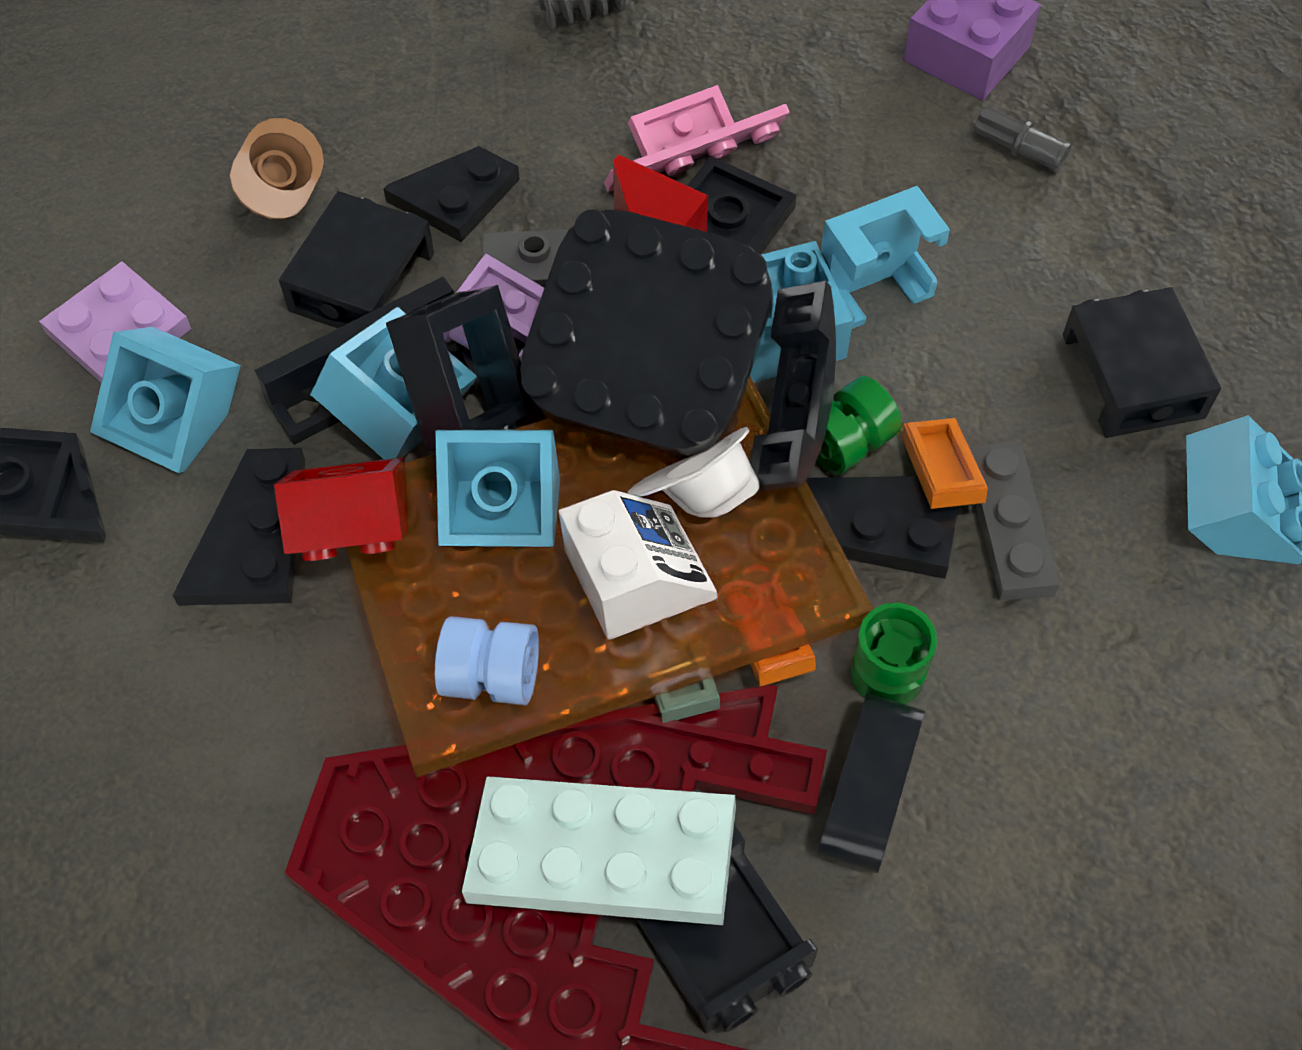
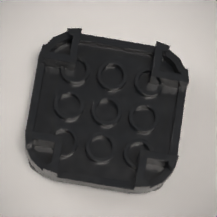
M586 210L577 217L575 225L568 230L558 247L523 348L520 372L524 390L548 419L565 428L567 424L666 452L669 458L686 459L708 450L714 444L732 434L738 423L737 414L768 318L772 319L774 296L764 257L755 252L751 247L732 238L629 211Z

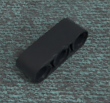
M867 692L817 854L878 874L925 710Z

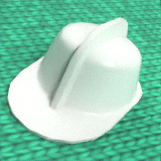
M747 427L741 428L717 442L708 450L678 461L649 475L635 484L628 491V494L641 497L662 490L689 514L698 517H717L728 513L756 494L759 489V480L740 444L749 433V429Z

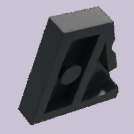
M478 146L389 183L384 188L385 199L387 203L404 212H411L422 219L428 220L430 226L462 242L520 180L519 168L517 165Z

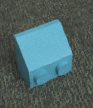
M396 307L331 352L310 394L383 459L403 457L423 441L386 326V322L405 315L399 307ZM448 351L463 396L475 382L477 376Z
M155 327L113 332L90 432L177 473L184 472L227 417L241 365Z

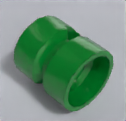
M859 376L833 395L826 434L816 463L830 474L840 476L867 457L868 450L875 451L901 432L903 424L900 411L891 395L878 381L869 376Z
M897 602L885 603L872 609L862 620L850 667L852 683L862 697L865 698L868 692L906 704L914 700L921 692L938 642L935 626L928 616L915 606Z

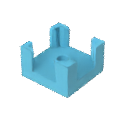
M918 186L825 221L821 253L853 319L852 329L865 324L866 316L850 292L892 276L911 303H918L935 295L937 279L917 252L920 235L927 242L932 243L935 241L941 247L947 244L950 229Z

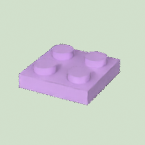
M122 261L39 321L45 333L100 383L102 382L113 332L155 327L180 338L192 329L186 315Z

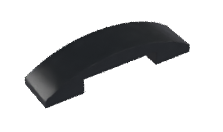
M827 281L779 289L777 292L770 337L781 347L769 428L768 434L754 436L750 465L759 480V489L757 491L802 486L813 469L820 453L830 417L836 367L834 304L831 286Z

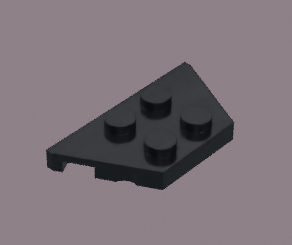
M0 428L1 535L92 542L105 541L106 533L84 448L76 433Z

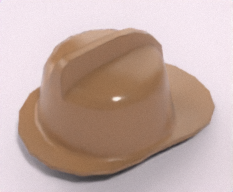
M270 118L260 122L248 134L232 163L229 174L232 191L241 204L262 217L284 220L295 216L306 205L321 176L324 164L322 148L314 134L300 123L287 118Z

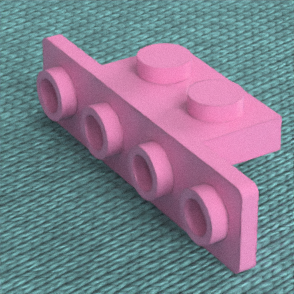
M716 85L631 116L628 126L642 158L636 159L634 162L658 173L666 171L668 176L677 175L691 168L694 165L693 160L709 154V156L719 159L735 151L738 148L737 144L752 138L754 144H758L773 138L780 133L779 126L788 117L790 112L787 105L784 104L734 123L719 86ZM613 169L610 170L604 181L608 192L614 190Z

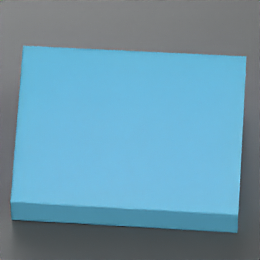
M553 430L436 431L438 546H554L561 479Z

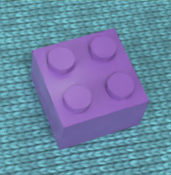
M927 0L910 19L903 61L983 101L1030 47L1041 4L1034 0Z

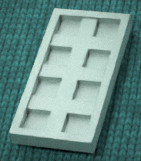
M486 777L462 889L466 903L723 925L736 811L735 795Z

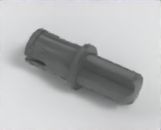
M992 108L983 109L974 126V131L977 134L1012 150L1011 156L1017 158L1021 155L1051 169L1055 173H1058L1064 165L1072 146L1068 142H1064L1056 137L1054 138L1035 128V123L1030 120L1024 124Z

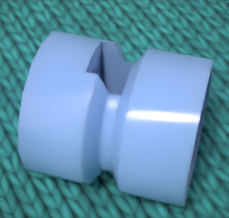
M449 616L441 629L435 658V683L438 694L445 697L475 700L482 691H487L493 702L527 705L533 694L538 669L539 634L537 627L529 624L500 622L492 631L482 619Z

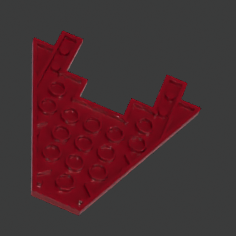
M765 685L718 693L720 696V709L662 723L657 704L655 703L326 757L289 858L285 875L297 888L505 1050H749L641 1024L653 972L654 959L593 945L601 915L466 903L462 889L486 777L694 792L695 789L717 794L735 795V798L814 815L827 750L768 737L778 686Z

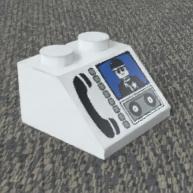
M612 490L558 510L565 552L607 640L717 599V591L671 505Z

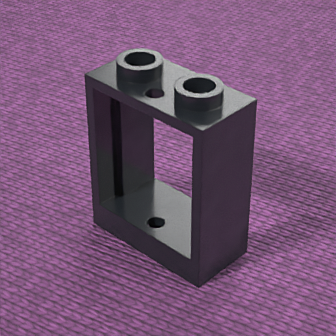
M498 285L457 292L386 322L426 451L436 450L437 430H516V421L535 411L532 398L522 386L521 360ZM461 325L488 411L470 420L443 333Z

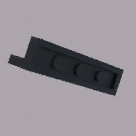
M444 276L255 369L267 404L294 445L340 422L321 403L316 414L297 424L287 411L290 407L304 400L319 403L310 394L329 354L396 307H399L407 314L454 294L453 288ZM456 342L448 346V351L458 360H461L456 349Z

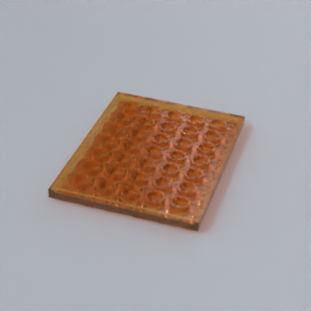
M750 376L737 414L738 423L733 430L735 432L744 427L749 429V433L740 442L749 463L754 436L768 434L771 415ZM550 419L514 429L553 430L561 479L558 510L612 490L628 494V491L644 478L683 460L668 457L666 452L570 424H567L565 428ZM436 453L405 463L408 531L402 540L394 541L395 549L380 553L362 554L359 545L346 547L416 777L860 627L862 620L873 609L806 481L799 487L757 491L756 494L728 513L717 517H698L689 514L662 490L641 496L642 498L671 505L717 591V599L705 604H699L692 609L671 617H665L653 624L644 625L642 628L613 639H607L590 601L565 552L558 510L555 544L553 547L438 546ZM449 616L482 619L492 631L500 622L529 624L537 627L539 634L538 669L533 694L527 705L493 702L487 691H482L475 700L445 697L438 694L435 683V658L441 629Z

